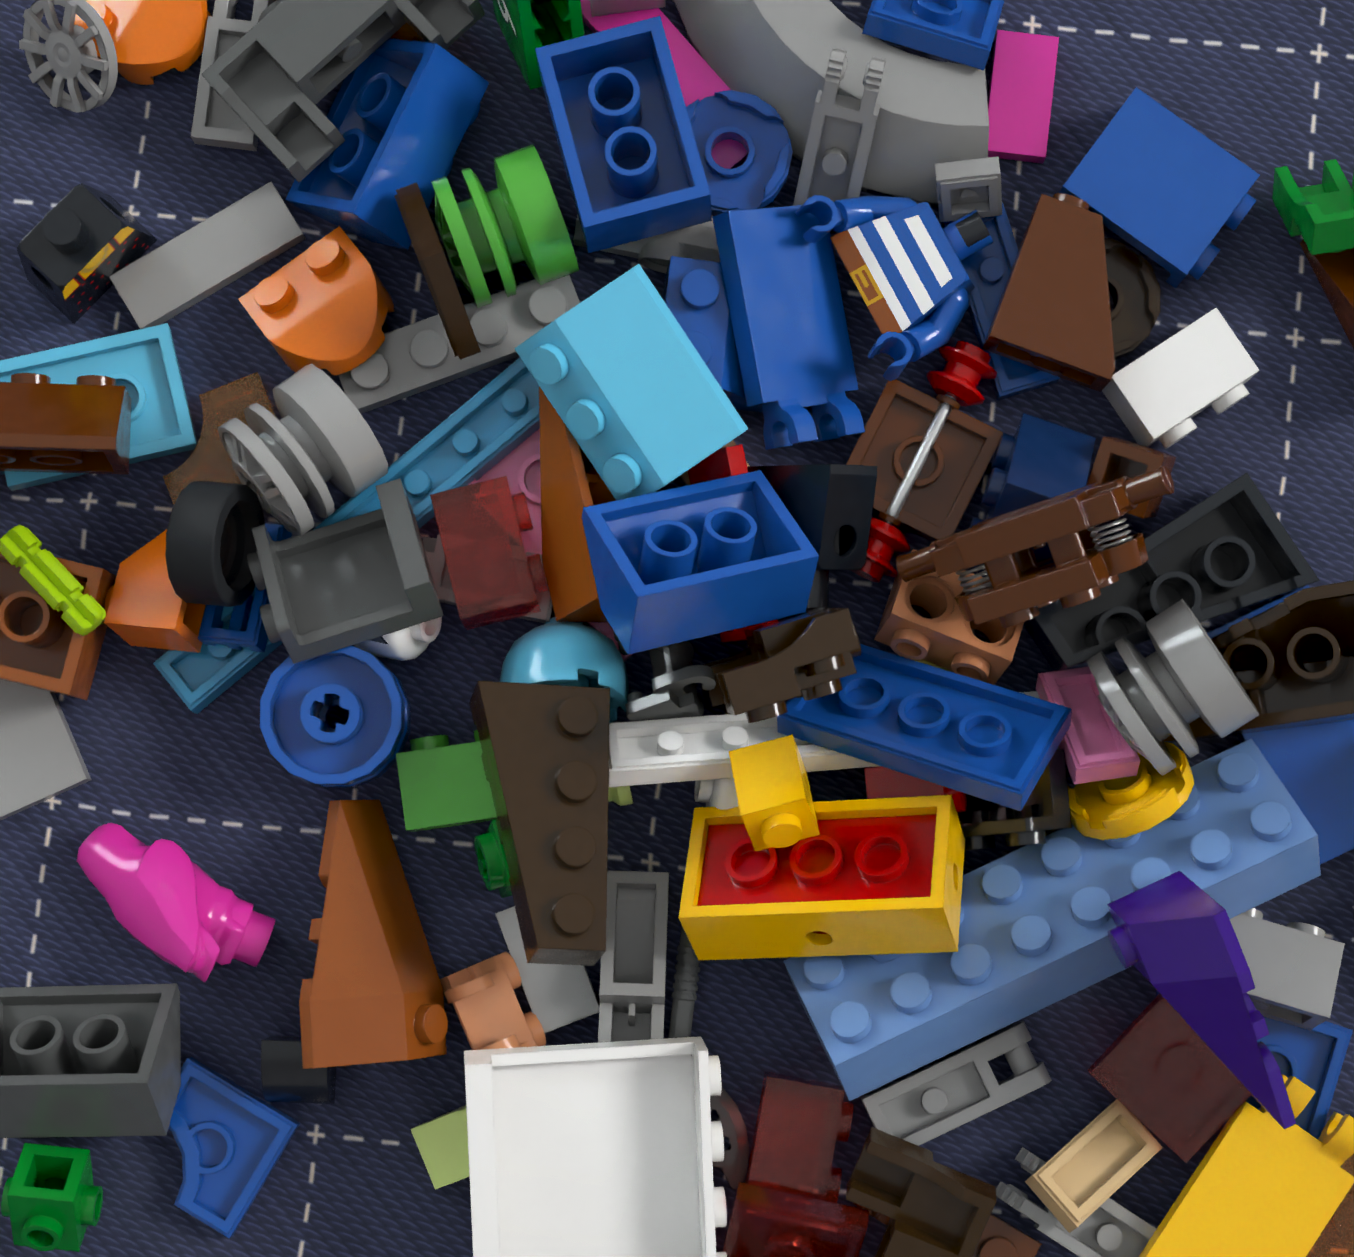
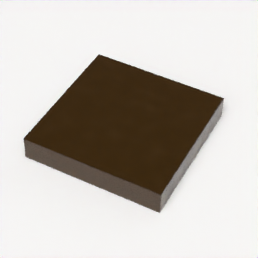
M417 182L397 189V194L394 195L455 357L459 356L461 360L480 353L481 350Z

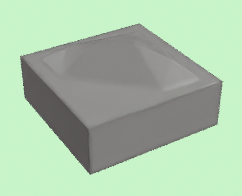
M999 156L935 164L940 222L956 221L974 210H977L981 218L1002 215Z

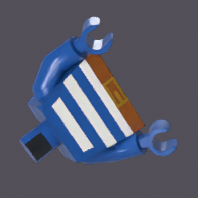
M814 195L799 207L795 215L801 216L802 214L810 213L816 216L820 222V225L809 228L802 235L808 243L820 241L832 229L838 232V234L830 239L882 333L869 351L868 358L872 359L879 353H886L895 361L883 374L886 380L892 381L897 379L908 362H915L949 343L969 307L968 294L975 288L961 261L994 243L977 210L942 228L928 202L918 204L910 197L862 196L833 202L823 195Z

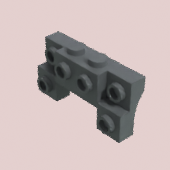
M277 0L265 8L259 17L258 23L201 75L287 171L300 182L346 141L338 129L316 106L322 98L405 23H408L425 42L437 43L446 50L485 15V12L479 0Z

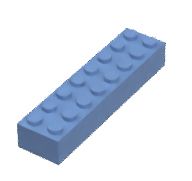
M1252 738L1192 766L1194 786L1188 800L1172 816L1149 830L1126 838L1099 840L1083 836L1072 825V828L1060 829L1047 835L1046 843L1026 845L963 875L958 952L791 957L784 960V965L797 996L848 1100H854L1127 969L1118 959L1108 937V931L1115 928L1116 925L1107 904L1181 871L1226 910L1229 919L1321 876L1318 834Z

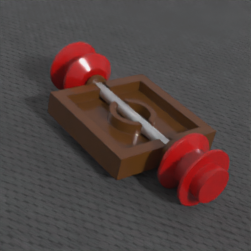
M957 341L955 347L943 346L939 349L940 355L947 363L943 371H929L926 375L934 392L938 394L936 399L896 379L888 380L864 427L865 432L861 433L846 465L877 466V482L872 511L877 514V517H872L866 563L860 570H851L861 577L877 583L880 582L883 574L897 577L898 572L890 564V560L894 552L910 551V546L904 534L899 530L900 526L931 542L953 535L1000 442L1003 432L959 411L960 406L966 407L983 404L985 398L978 391L977 386L981 379H995L997 376V372L989 365L991 356L973 344Z

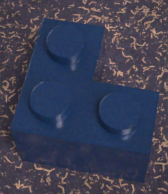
M1023 413L1015 435L1012 436L1003 432L990 467L993 471L981 504L990 507L985 520L1086 486L1096 438ZM974 517L969 528L984 520ZM1047 542L1044 547L1035 550L1032 547L1037 562L1052 557ZM980 564V565L971 567V568H969L968 570L974 569V568H976V567H978V566H981V565H983V564ZM982 569V570H979V571H976V572H973V573H974V574H977V573H980V572H982V571H985L986 569Z

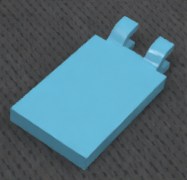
M168 323L0 360V382H11V375L17 373L46 375L51 378L50 384H76V379L79 376L99 375L114 378L116 386H125L131 398L129 464L199 448ZM0 471V475L5 474L7 486L11 491L89 474Z

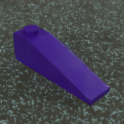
M1181 871L1175 872L1107 904L1116 925L1115 928L1108 931V937L1121 964L1125 968L1132 965L1135 966L1283 1129L1295 1125V1117L1280 1068L1268 1047L1261 1041L1257 1042V1040L1269 1035L1265 1018L1259 1010H1256L1247 994L1248 991L1255 989V985L1226 910Z

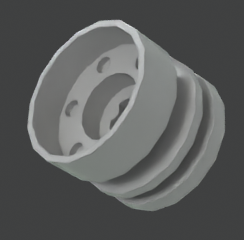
M313 364L304 366L273 388V399L280 413V420L260 404L252 403L244 409L248 426L237 418H231L218 427L221 442L232 460V466L241 483L248 485L257 494L262 509L271 514L294 536H302L314 527L310 510L321 518H327L334 513V502L326 485L327 481L346 496L356 497L388 473V462L370 426L342 389L323 370Z
M1183 599L1145 623L1156 650L1155 652L1144 657L1129 640L1122 637L1114 644L1128 669L1119 674L1102 651L1086 661L1095 678L1099 692L1098 698L1110 719L1128 745L1150 761L1162 776L1177 766L1163 741L1170 735H1173L1190 758L1199 753L1196 738L1189 723L1200 717L1213 732L1224 738L1259 716V712Z

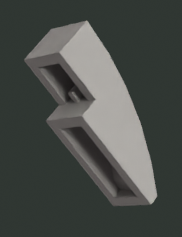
M607 870L606 952L601 956L598 1043L664 1038L669 872Z

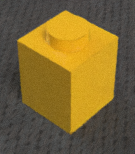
M793 734L729 751L740 815L755 851L771 847L784 848L797 843L799 840L820 835L807 771Z

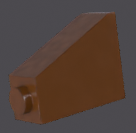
M1055 193L1053 197L1041 194L1030 217L982 349L1101 392L1111 381L1115 371L1102 215L1088 211L1090 208L1089 204L1078 197L1064 193Z

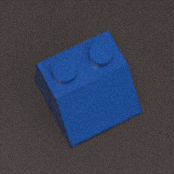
M671 256L664 281V302L734 408L763 412L762 405L747 407L721 262Z

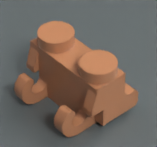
M502 952L440 979L448 1004L453 1003L472 1050L546 1046V1037L540 1021L531 1011L523 1014L514 990L521 986V977L514 959L508 952Z

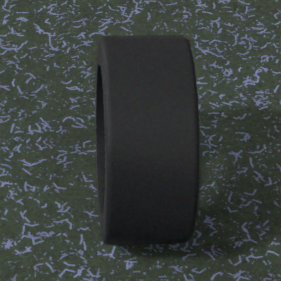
M194 481L180 492L172 508L168 523L165 557L168 577L176 595L186 603L232 607L242 605L253 593L256 585L249 568L247 554L257 551L252 528L265 524L257 494L248 485Z

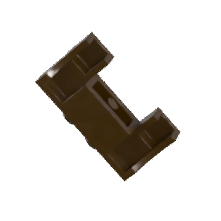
M807 608L806 613L780 618L744 630L749 645L748 648L729 657L702 664L713 669L716 679L714 689L708 691L702 689L706 705L715 707L723 704L725 714L739 715L745 713L748 723H754L788 712L785 700L803 697L804 701L841 691L843 688L840 678L857 673L853 658L861 655L859 638L849 609Z
M873 1127L869 1131L846 1189V1200L890 1217L874 1257H972L997 1201L996 1186L934 1162L932 1151Z

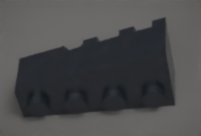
M1245 473L1146 537L1144 542L1149 560L1141 566L1118 574L1119 581L1101 588L1100 596L1069 608H1063L1059 599L1039 608L1040 614L1025 621L1024 627L1054 671H1061L1086 663L1089 658L1100 651L1105 656L1117 652L1118 650L1114 643L1122 637H1125L1134 646L1151 640L1145 623L1181 599L1185 601L1198 621L1202 623L1303 588L1320 580L1248 473Z

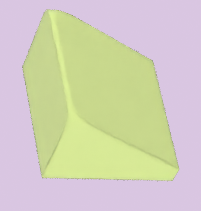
M466 1105L411 1128L435 1190L469 1177Z

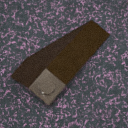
M1354 580L1302 589L1284 598L1283 602L1228 627L1229 630L1211 639L1259 712V716L1227 736L1354 719ZM1200 717L1189 723L1196 740L1220 737ZM1173 735L1163 740L1168 743L1177 742Z

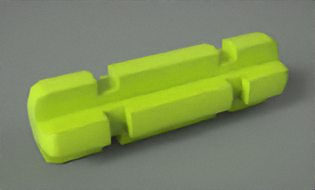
M17 525L10 529L0 539V553L11 565H15L16 568L21 567L19 571L21 576L53 610L63 611L61 618L75 633L85 636L95 630L106 617L105 609L91 595L89 596L87 593L82 594L84 587L50 551L40 549L42 542L28 528Z

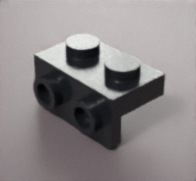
M1064 749L1056 750L1021 811L966 794V811L958 812L959 822L965 838V850L996 848L994 835L999 834L1006 835L1007 847L1046 843L1045 830L1072 828Z

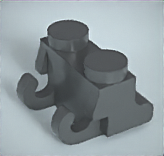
M614 632V638L618 642L620 654L628 655ZM689 641L650 649L654 677L651 682L654 694L643 697L641 692L628 694V703L625 704L627 718L630 721H644L648 719L658 720L703 716L704 704L698 696L696 683H701L703 690L714 689L716 679L713 669L705 665L692 664L694 647Z

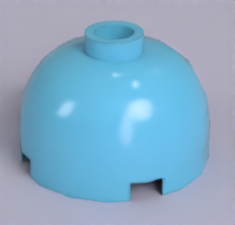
M556 617L551 618L550 622H545L544 625L533 628L515 640L502 665L500 682L610 688L609 723L617 720V708L619 706L626 712L628 677L624 660L613 640L595 628L583 625V622H557Z

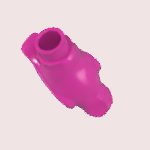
M110 822L97 827L79 847L78 864L92 884L105 897L116 920L130 935L160 959L178 967L185 973H193L203 982L207 981L216 962L220 965L231 963L232 959H236L257 967L270 939L276 919L254 911V904L238 898L231 889L219 886L197 864L191 862L189 856L175 842L159 839L152 845H145L121 825Z

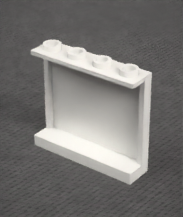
M701 1036L464 1051L473 1257H727L726 1251L716 1252L715 1228L726 1227L725 1190L723 1186L714 1187L713 1162L724 1161L723 1128L721 1121H711L710 1096H721V1067L718 1055L708 1056V1049Z

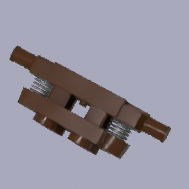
M1165 466L1132 478L1124 476L1100 485L1096 482L981 521L967 530L933 541L928 547L905 555H899L896 558L897 569L900 577L905 582L936 572L938 577L956 572V575H960L958 580L962 581L960 586L964 588L963 592L954 597L966 621L974 620L975 624L978 625L999 618L1002 628L1010 627L1040 614L1039 608L1059 599L1063 608H1069L1097 598L1101 595V588L1119 581L1118 574L1141 566L1149 560L1143 533L1127 536L1131 530H1125L1108 538L1099 539L1105 535L1127 528L1129 524L1097 533L1103 529L1125 522L1126 518L1116 520L1104 526L1096 528L1095 526L1123 516L1128 511L1135 509L1140 503L1174 493V483L1169 470ZM1047 542L1052 557L1037 562L1032 547L1035 550L1046 546ZM983 564V565L978 566V567H976V568H974V569H971V570H968V571H963V570H965V569H968V568H971V567H974V566ZM982 569H986L985 571H982V572L977 573V574H975V575H972V576H969V577H965V576H967L968 574H971V573H973V572H976V571H979V570H982ZM988 574V576L983 577V578H981V579H979V580H976V581L970 582V583H966V582H968V581H970V580H972V579H974V578H977V577H980V576H983V575ZM990 580L989 582L970 588L973 585Z

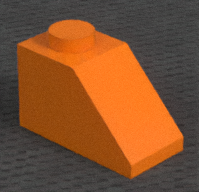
M166 529L120 563L115 584L109 588L106 594V617L104 623L130 646L200 653L202 642L198 640L206 605L186 603L176 595L168 577L166 564Z

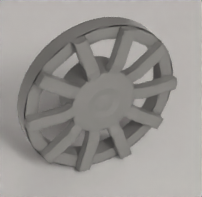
M36 0L30 8L25 9L23 14L25 19L23 39L19 40V49L25 51L27 63L32 72L28 76L32 83H38L43 92L50 98V104L56 108L62 107L78 113L103 105L111 97L116 86L118 62L111 34L97 11L85 0ZM54 5L65 7L62 26L58 21ZM44 13L51 30L41 22ZM76 14L87 24L88 28L86 30L81 26L74 25ZM39 36L46 40L45 44L39 43ZM93 38L96 40L101 59L97 58V49ZM42 55H46L47 62L44 63ZM94 69L101 71V80L98 86L88 75ZM52 70L56 73L54 79L50 75ZM66 79L69 94L64 91V83ZM78 80L91 94L88 100H83Z

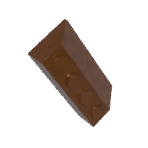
M17 373L11 375V382H0V471L129 475L131 398L125 386H116L114 378L84 375L77 377L76 384H50L51 378L49 376L35 373Z

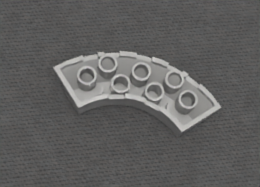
M672 0V2H675L691 45L731 90L756 95L776 109L784 121L783 125L787 129L791 140L792 156L796 159L803 161L818 90H823L833 47L847 50L846 57L848 59L844 79L840 81L837 94L862 100L864 73L866 65L871 61L872 56L886 59L876 102L881 104L863 179L862 191L867 192V189L896 197H910L918 204L928 202L930 206L938 207L935 164L988 158L989 116L985 69L981 70L964 64L935 61L890 46L876 37L862 34L863 29L848 19L830 0Z

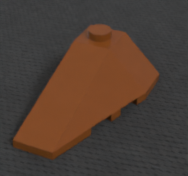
M539 386L542 563L556 621L605 623L608 621L600 608L582 521L583 507L616 500Z
M380 800L329 801L318 873L323 886L326 888L322 918L311 919L308 939L318 944L313 978L302 979L299 998L303 1069L407 1061L446 1055L448 1019L444 1010L443 988Z

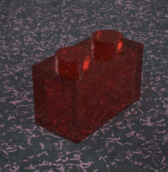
M507 476L431 494L459 617L465 629L470 630L541 612L537 594L549 591L540 553L527 556L522 532L533 530L534 528L525 492L512 495Z
M765 1071L742 1196L744 1208L822 1222L824 1206L836 1207L841 1185L842 1168L832 1167L836 1141H848L854 1107L853 1103L843 1102L845 1092L840 1085Z

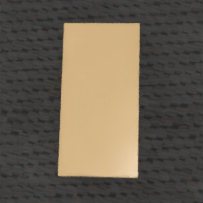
M1118 1097L1031 1175L1025 1183L1070 1233L1082 1224L1163 1147Z

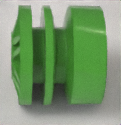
M533 144L494 158V170L498 186L494 190L486 192L470 167L461 170L470 198L458 203L455 200L446 176L431 181L435 192V222L455 276L473 296L477 308L493 303L483 276L491 272L497 271L507 297L517 294L513 264L525 261L540 285L579 271L575 252L561 210L541 158Z

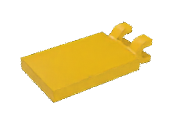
M1282 1074L1294 1117L1297 1118L1316 1091L1296 1077L1290 1076L1288 1078ZM1240 1101L1139 1257H1306L1354 1183V1176L1341 1168V1165L1354 1154V1118L1348 1114L1342 1116L1338 1112H1333L1323 1128L1319 1139H1316L1296 1124L1283 1129L1262 1106L1258 1110L1248 1102Z

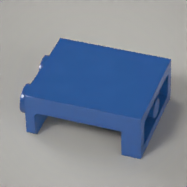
M1136 87L1062 186L1059 193L1078 197L1088 203L1090 206L1088 211L1102 215L1104 226L1170 273L1166 282L1176 288L1187 274L1199 280L1221 250L1212 244L1211 241L1223 225L1234 231L1257 200L1247 192L1260 174Z

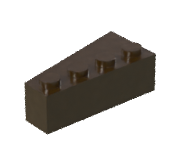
M477 681L469 704L474 725H477L486 780L490 783L497 815V829L507 859L510 873L509 882L527 963L594 966L606 952L610 688Z

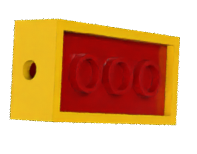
M951 795L813 802L820 835L799 840L788 847H771L760 851H755L741 818L739 806L726 810H720L716 807L694 808L678 918L698 960L958 952L965 838Z

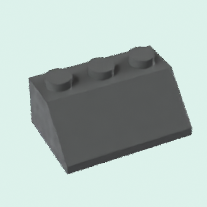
M177 983L0 988V1138L167 1135L181 1086L180 990Z

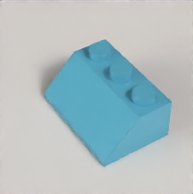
M640 264L634 266L514 348L615 500L656 492L748 430V427Z

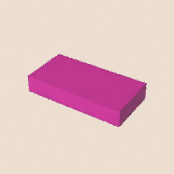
M997 30L994 39L987 101L989 116L988 157L999 156L1000 159L1043 164L1047 152L1059 37Z

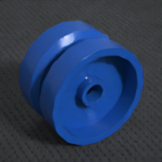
M351 645L293 664L290 656L271 673L261 696L260 729L270 754L290 774L327 788H356L380 778L396 762V753L403 752L410 735L411 705L401 681L374 655ZM340 706L349 711V718L345 725L336 723L335 729L329 725L328 715L333 708Z

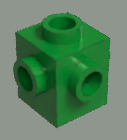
M24 1143L13 1177H8L5 1183L1 1201L2 1216L10 1217L14 1245L28 1246L39 1251H51L54 1249L80 1251L87 1226H96L99 1221L103 1202L102 1186H94L90 1150Z

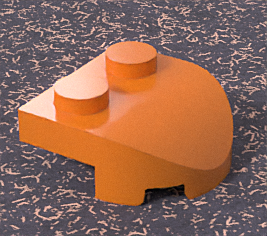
M85 0L97 11L106 24L116 49L118 73L131 83L153 85L154 76L160 75L172 68L183 72L203 52L208 16H211L207 10V0ZM76 14L74 25L81 26L86 30L88 28L87 24ZM93 38L97 49V58L101 59L96 40Z
M340 226L313 243L307 250L271 276L263 279L257 286L238 299L285 364L295 373L309 364H313L319 369H327L334 376L358 367L369 359L385 341L382 326L387 312H394L393 300L367 259Z

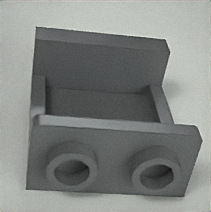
M400 478L376 486L381 509L306 532L302 536L296 535L281 541H273L265 524L252 528L257 551L247 554V560L257 589L259 591L266 589L270 602L260 606L261 618L270 642L273 644L282 641L293 664L444 616L416 517Z

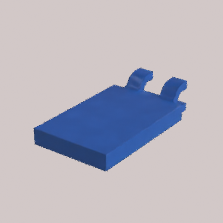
M801 205L734 210L712 217L747 407L762 405L765 420L763 436L766 450L788 447L793 444L809 441L833 440L841 436L865 432L859 408L845 394L859 389L833 246L830 239L831 235L829 232L820 241L808 243L802 235L809 228L820 225V222L816 216L810 213H805L801 216L795 215V212ZM810 406H811V408H812V416L810 415V413L808 412V410L805 409V408H803V407H810Z

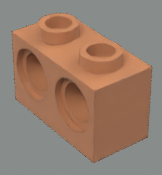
M898 572L874 640L890 646L895 653L911 660L923 659L946 668L951 672L994 685L1013 660L1024 622L1002 628L999 618L978 625L975 624L974 620L966 621L954 597L963 592L964 588L960 586L962 581L958 580L960 575H956V572L938 577L937 573L933 572L905 582ZM971 573V574H968V575L965 576V577H969V576H972V575H975V574H974V573ZM980 576V577L974 578V579H972V580H970V581H968V582H966V583L974 582V581L979 580V579H981V578H983V577ZM990 580L973 585L970 588L989 582ZM911 605L922 607L930 614L932 619L918 615ZM971 629L983 632L991 643L978 639Z

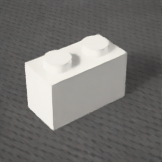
M1215 308L1113 374L1111 381L1102 392L1139 445L1148 447L1157 440H1160L1164 448L1167 449L1198 428L1191 418L1206 408L1212 406L1217 415L1249 395L1250 393L1244 384L1260 370L1219 310Z

